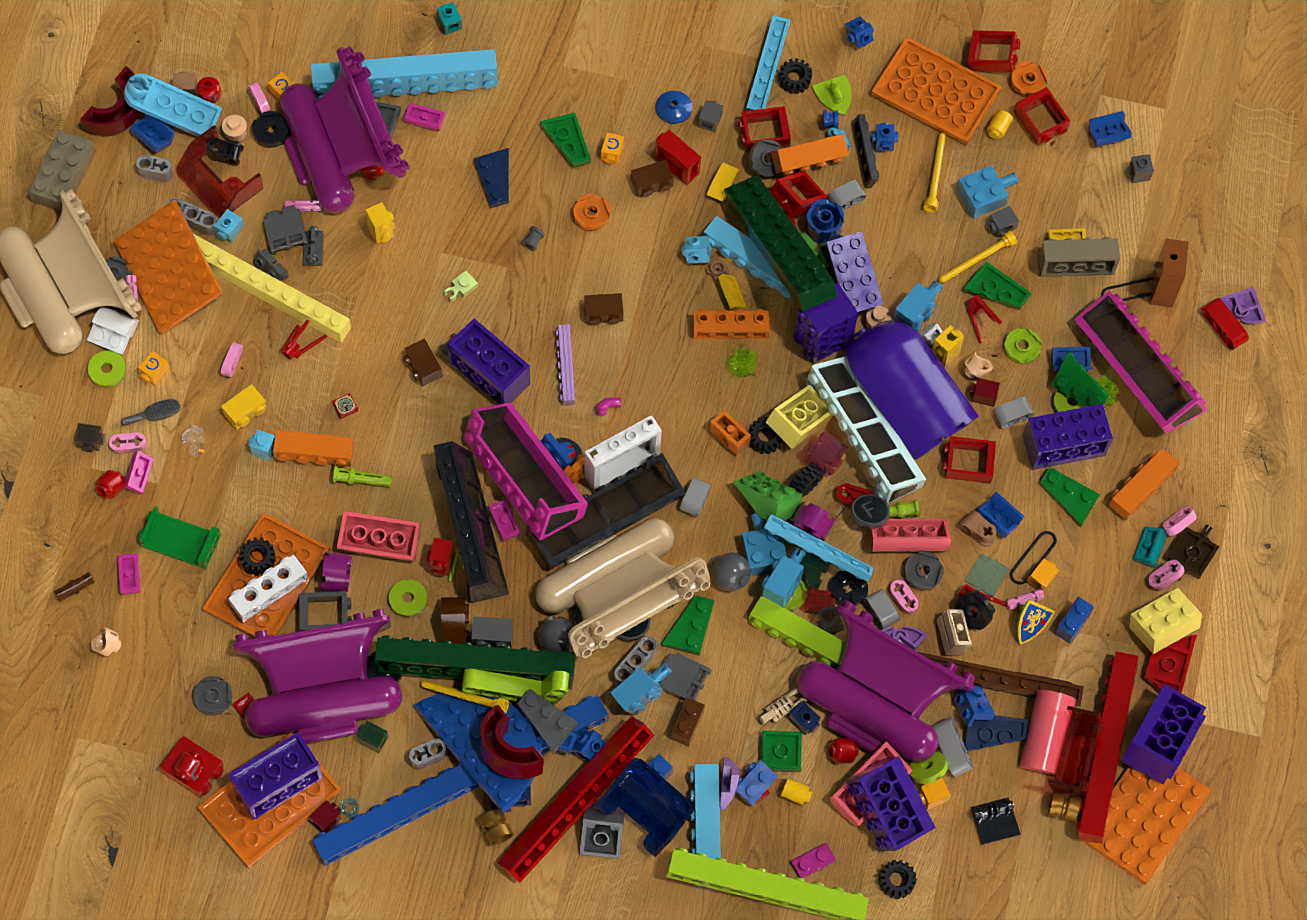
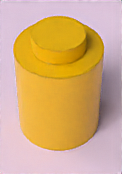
M998 110L987 127L989 136L993 139L1003 138L1013 121V117L1006 111Z
M788 778L781 796L804 805L805 802L809 803L813 792L810 791V786Z

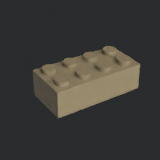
M58 130L29 190L31 201L61 212L62 201L59 192L63 189L65 192L73 189L76 194L96 152L93 141Z
M1089 237L1080 240L1067 238L1065 240L1048 239L1043 241L1038 256L1040 277L1114 275L1120 260L1118 238L1104 237L1102 239H1093Z

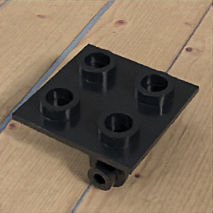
M1009 797L971 807L982 845L1021 835L1012 809L1014 804L1012 800H1009Z

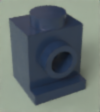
M804 700L790 712L789 720L804 735L809 732L813 733L820 726V717ZM807 715L810 719L805 720L803 716Z

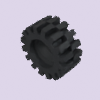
M795 58L794 62L792 59H789V63L785 61L779 71L781 88L784 87L785 91L789 89L791 94L793 91H795V94H799V90L803 93L811 84L812 69L811 67L809 68L808 63L804 64V60L798 62L799 58ZM791 72H799L802 74V79L798 81L791 80L788 75Z
M764 417V420L758 418V421H754L749 428V434H751L750 446L751 448L754 447L756 452L760 450V454H764V451L767 454H770L771 451L774 453L776 448L779 449L782 444V438L766 423L768 417ZM762 430H768L773 434V438L765 442L759 439L758 434Z
M810 463L797 473V476L790 482L789 487L803 494V498L818 485L824 473L814 463Z
M254 537V541L249 539L247 544L243 543V548H240L239 557L244 570H248V573L251 575L255 573L258 576V573L263 575L267 569L274 567L276 557L274 548L268 540L264 541V538L261 537L260 540H257V537ZM253 551H263L265 553L264 560L259 563L253 562L250 559Z
M892 860V863L888 862L883 867L879 884H881L880 888L884 890V894H889L890 898H905L908 894L912 893L917 879L916 872L913 871L914 868L908 866V862L902 863L903 860H899V862ZM896 872L903 874L906 880L905 884L902 886L893 885L890 881V876Z

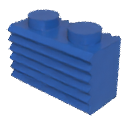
M1077 597L1055 632L1056 636L1069 644L1072 643L1091 615L1094 608L1093 605Z

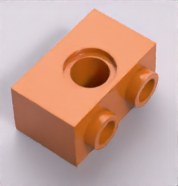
M725 410L710 422V431L736 456L750 444L751 434Z

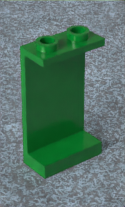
M154 506L153 511H150L147 515L145 528L141 529L138 536L141 547L206 570L221 538L220 529L213 526L211 530L198 527L161 514L158 507Z

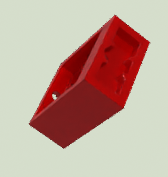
M973 30L967 61L970 70L1013 72L1014 65L1018 63L1016 52L1020 49V39L1017 38L1015 31ZM982 44L1010 45L1008 60H979Z
M1047 87L1015 104V114L1037 145L1042 142L1047 143L1058 134L1063 135L1068 131L1070 119ZM1045 103L1059 124L1040 133L1026 112Z
M785 106L741 112L738 126L739 130L742 129L743 131L741 143L742 146L746 147V152H750L755 142L761 141H750L747 123L778 120L781 137L770 138L769 140L778 142L780 148L790 147L791 135Z
M669 129L656 138L655 158L659 162L666 160L670 171L686 185L691 183L700 174L701 156Z
M805 171L777 179L770 189V193L792 218L807 214L814 202L827 199L828 197ZM796 186L807 200L802 201L791 187Z
M950 436L949 443L945 442L944 454H947V460L943 461L942 471L946 472L945 478L991 484L994 473L996 441ZM954 448L986 452L984 473L952 469Z

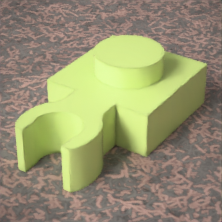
M465 271L452 281L453 287L447 288L444 294L446 296L449 293H453L454 295L450 297V302H453L459 294L465 297L476 289L478 283Z

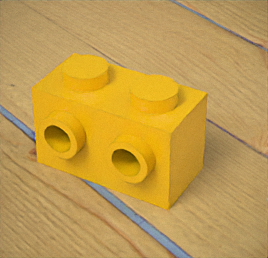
M383 202L365 209L367 226L377 244L385 243L394 237V217L390 210H386Z

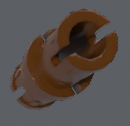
M87 572L75 580L71 579L65 586L54 590V593L61 602L74 593H80V590L95 582L90 573Z

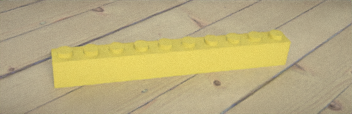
M194 234L215 275L303 323L309 320V326L340 343L350 331V319Z

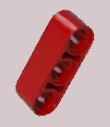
M1216 298L1201 307L1203 316L1229 349L1234 350L1249 340L1246 330L1220 298Z

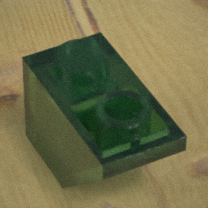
M805 552L806 555L800 562V565L804 566L802 579L808 594L812 595L814 589H819L822 583L820 577L822 573H827L830 563L821 560L819 556L813 553Z

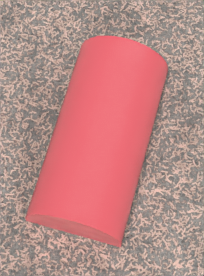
M344 511L337 550L415 562L420 541L421 523Z
M888 519L887 523L882 527L870 528V547L872 552L950 551L951 536L947 519Z
M1037 690L1020 760V768L1058 777L1076 703L1075 698L1054 691Z
M885 741L851 777L884 758L896 757L899 754ZM900 757V759H901L903 765L905 766V768H906L908 774H910L913 770H912V769L909 767V765ZM845 782L830 797V801L847 821L860 826L864 822L865 817L858 811L856 807L857 801L847 789L848 784Z

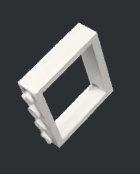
M652 415L585 451L584 478L594 493V490L601 485L606 487L612 484L611 480L618 476L625 477L632 468L638 467L639 469L643 467L644 462L647 461L646 458L655 453L657 456L660 454L662 430ZM650 446V450L647 451L645 447ZM595 451L596 455H594L592 458L590 453Z

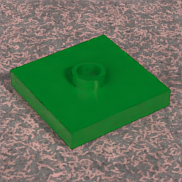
M762 730L761 761L772 771L801 772L802 732Z

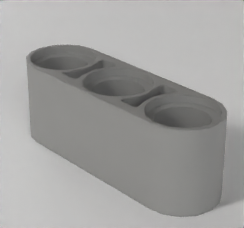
M172 198L167 202L168 204L174 200L178 203L191 229L209 236L216 234L214 225L217 223V218L213 213L178 198ZM208 222L213 223L212 225H209V226L205 225V224L208 223Z
M644 637L618 665L614 672V682L617 686L626 680L620 679L618 677L619 674L623 673L629 677L638 668L642 667L644 669L655 657L657 642L654 638ZM646 645H650L653 647V649L651 651H646L643 647ZM637 659L641 663L639 665H633L631 661Z
M949 717L933 725L932 728L938 735V743L953 776L957 777L972 770V761L953 719Z

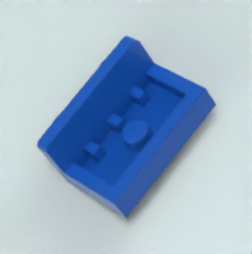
M1123 111L1089 119V134L1096 146L1131 138V130L1125 123V113Z
M147 114L144 119L132 124L130 131L154 153L170 146L175 134L163 121Z
M1052 347V370L1057 371V373L1068 352H1071L1078 363L1086 368V372L1087 370H1092L1090 347Z
M995 492L990 500L977 510L985 520L994 525L996 531L1003 538H1006L1017 529L1024 518V515L998 492Z
M975 686L973 692L959 689L955 695V704L966 727H971L975 719L993 720L995 713L982 687Z
M761 760L756 764L752 762L745 770L748 772L744 778L739 777L735 792L750 806L756 803L778 777Z

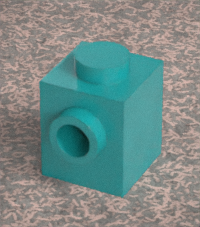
M454 2L443 4L437 8V18L445 35L462 29V19Z

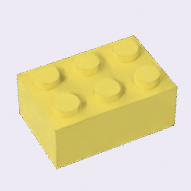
M808 385L776 407L766 423L793 449L827 425L833 415L828 409L827 402L822 400L820 395Z
M1176 588L1132 613L1129 628L1152 654H1155L1199 629L1202 613L1179 588Z

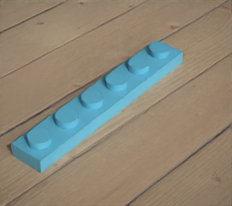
M774 15L772 17L746 111L765 109L789 29L790 19Z
M772 514L768 517L764 528L771 534L779 535L785 538L788 543L796 544L802 547L804 551L819 556L821 560L831 562L840 570L854 574L859 580L868 582L871 578L874 567Z

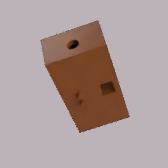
M1165 239L1158 260L1154 264L1150 305L1173 307L1186 276L1189 241Z

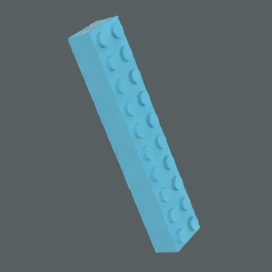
M495 49L368 59L361 63L363 67L366 66L371 72L368 81L373 96L377 98L387 95H417L424 92H453L460 89H490L498 86ZM339 62L311 64L313 91L317 99L322 97L335 83L340 70Z

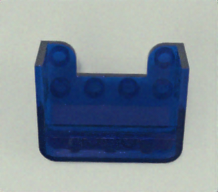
M634 758L628 763L594 804L600 811L608 815L613 814L619 807L644 828L648 835L644 838L643 845L654 857L672 841L694 811L690 800L639 758Z

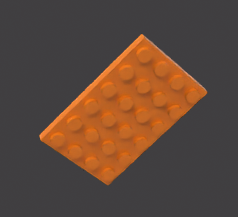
M906 36L872 89L871 95L967 145L1000 93L1002 86Z
M174 200L114 240L123 260L129 264L126 265L129 272L132 270V275L136 276L137 283L135 284L161 334L166 333L223 294L178 203Z
M263 512L244 543L247 544L249 539L254 541V537H257V540H260V537L264 538V541L268 540L275 551L276 562L274 561V567L279 565L283 558L294 555L306 570L308 580L243 623L231 607L228 598L235 590H241L246 587L250 580L261 577L262 573H258V576H256L255 573L251 575L248 573V570H244L239 557V549L202 608L206 613L255 638V632L260 630H266L269 636H277L299 601V593L305 592L324 561V553L330 552L329 546ZM261 550L253 551L250 555V559L255 563H259L265 558V553ZM284 573L281 574L279 578L285 579L289 575ZM270 584L263 586L264 590H269L272 588V585ZM250 595L246 600L252 601L256 596Z
M290 732L288 735H286L283 739H281V740H280L278 743H276L275 745H277V744H279L280 742L284 741L285 739L289 738L290 736L293 735V733ZM320 765L321 780L256 820H253L234 791L231 781L199 805L198 810L245 865L250 868L310 819L309 817L326 800L328 802L332 801L343 791Z
M1129 766L1113 789L1103 843L1081 841L1146 885L1211 789L1179 767L1171 780L1167 778L1165 783L1161 784Z

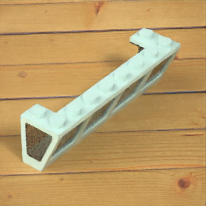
M847 356L811 366L806 387L810 385L820 395L821 399L827 402L830 413L837 418L838 425L847 434L850 445L856 448L859 459L868 467L869 475L875 478L877 485L874 494L890 504L922 488L926 478L900 437L854 375Z

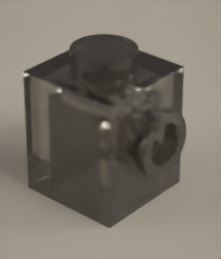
M78 423L74 442L77 448H81L84 451H99L100 446L104 445L105 434H103L101 426Z
M835 604L817 611L819 620L816 622L819 628L831 635L845 630L841 617L836 611Z

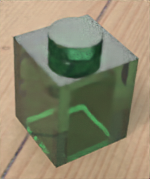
M368 720L365 725L359 727L356 733L359 744L378 754L389 738L387 730Z

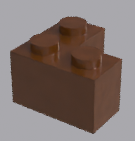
M465 597L441 598L442 641H451L453 644L470 642V630H466V624H469V604H465Z

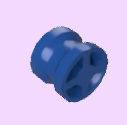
M823 110V129L828 127L838 129V110L833 112Z

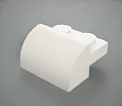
M102 306L92 320L94 324L87 340L123 355L130 337L132 338L139 320Z

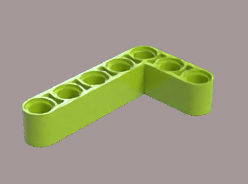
M465 669L463 671L462 691L519 702L527 691L531 689L551 704L556 705L568 693L569 673L553 671L543 681L477 669Z

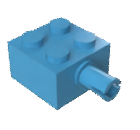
M991 165L960 178L957 191L974 219L1006 206L1009 195L1005 188L1017 184L1018 178L1014 172L999 178Z
M933 281L927 289L920 283H917L896 307L893 320L906 323L919 332L924 320L928 321L932 317L933 309L936 306V295L943 289V286L940 283L936 285L938 282Z
M755 513L751 515L754 531L742 533L741 538L744 557L750 565L751 576L772 573L775 561L777 559L780 561L783 555L787 557L783 537L773 535L765 529L764 519Z
M795 547L790 558L783 555L780 561L777 559L772 567L773 572L771 576L767 575L762 583L763 588L761 592L763 597L785 608L802 580L804 566L800 565V562L806 553L802 549L799 553L800 548Z
M665 662L652 674L640 667L615 688L611 694L625 711L638 715L646 709V704L657 700L661 696L660 692L664 689L659 682L673 671Z

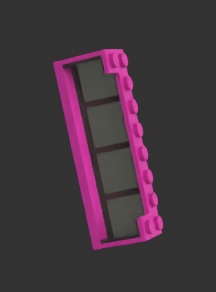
M1109 290L1074 318V320L1167 434L1207 411L1204 406L1205 400L1188 380L1186 382L1182 380L1183 373L1177 366L1173 368L1170 365L1173 361L1166 353L1163 355L1160 353V345L1155 339L1151 342L1148 338L1150 333L1144 326L1141 328L1138 326L1139 320L1133 312L1129 315L1126 311L1129 307L1117 293L1113 295Z
M511 402L472 410L464 433V441L539 540H543L583 518L588 505L587 501Z

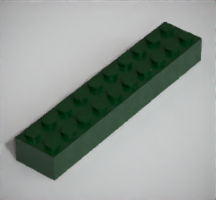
M758 175L724 189L729 208L802 312L837 297L833 278Z
M392 636L377 637L375 673L463 680V671L465 669H477L543 681L553 671H565L569 673L568 689L572 690L576 654H571L569 651L557 653L548 649L534 651L527 647L512 649L510 646H501L499 648L492 647L489 644L476 646L468 642L453 644L451 641L433 642L430 639L417 641L409 637L394 639Z

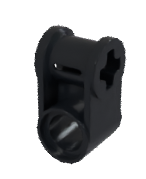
M212 138L208 141L207 152L211 160L227 163L232 166L239 165L240 153L244 150L242 144L218 138Z

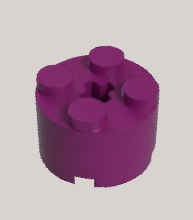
M801 502L790 524L824 541L835 519L833 517L831 519L828 518L829 513L812 503L806 506L805 502Z
M324 553L320 591L348 592L352 556L341 553Z

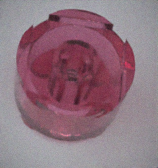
M823 431L815 445L812 444L807 449L806 454L809 456L806 462L807 464L814 463L824 473L825 477H827V474L831 476L843 463L844 460L841 457L843 454L847 455L849 447L832 434Z

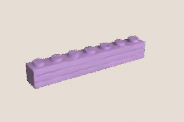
M570 324L558 325V329H556V336L559 337V340H557V347H559L557 356L560 358L558 369H561L559 379L562 382L559 383L560 390H562L560 401H563V405H575Z

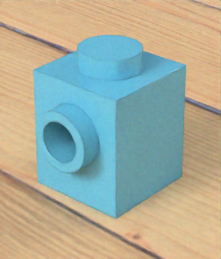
M227 209L214 225L216 236L222 241L226 240L232 243L244 228L243 218Z
M257 429L255 435H252L249 440L251 453L254 456L270 461L273 455L275 435Z

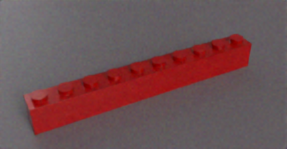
M1115 651L1114 658H1110L1108 669L1112 670L1111 676L1107 675L1105 687H1108V691L1103 693L1101 705H1105L1104 711H1099L1098 723H1101L1100 729L1095 731L1094 740L1097 741V745L1092 747L1090 756L1091 759H1094L1093 765H1089L1087 770V777H1090L1089 784L1085 783L1083 795H1086L1085 802L1081 801L1079 813H1082V819L1077 820L1076 832H1079V839L1103 843L1138 667V655Z
M631 716L503 855L497 864L507 875L521 883L655 736L645 723Z

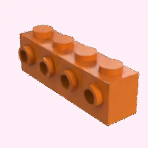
M844 134L771 151L775 172H782L783 175L794 173L793 169L799 168V171L808 170L810 165L813 164L816 167L827 165L826 161L832 160V163L843 161V157L849 155Z
M699 309L693 312V339H769V311H764L763 309H756L754 311H746L744 309L708 311L707 309Z
M276 430L273 452L274 457L280 461L296 460L299 463L316 462L318 465L335 464L338 467L351 466L354 441L352 437Z
M1163 448L1158 453L1156 451L1153 452L1148 458L1149 462L1146 465H1140L1136 470L1137 474L1133 478L1130 476L1123 483L1124 487L1121 490L1117 489L1110 498L1112 500L1109 506L1126 521L1177 470L1180 463Z

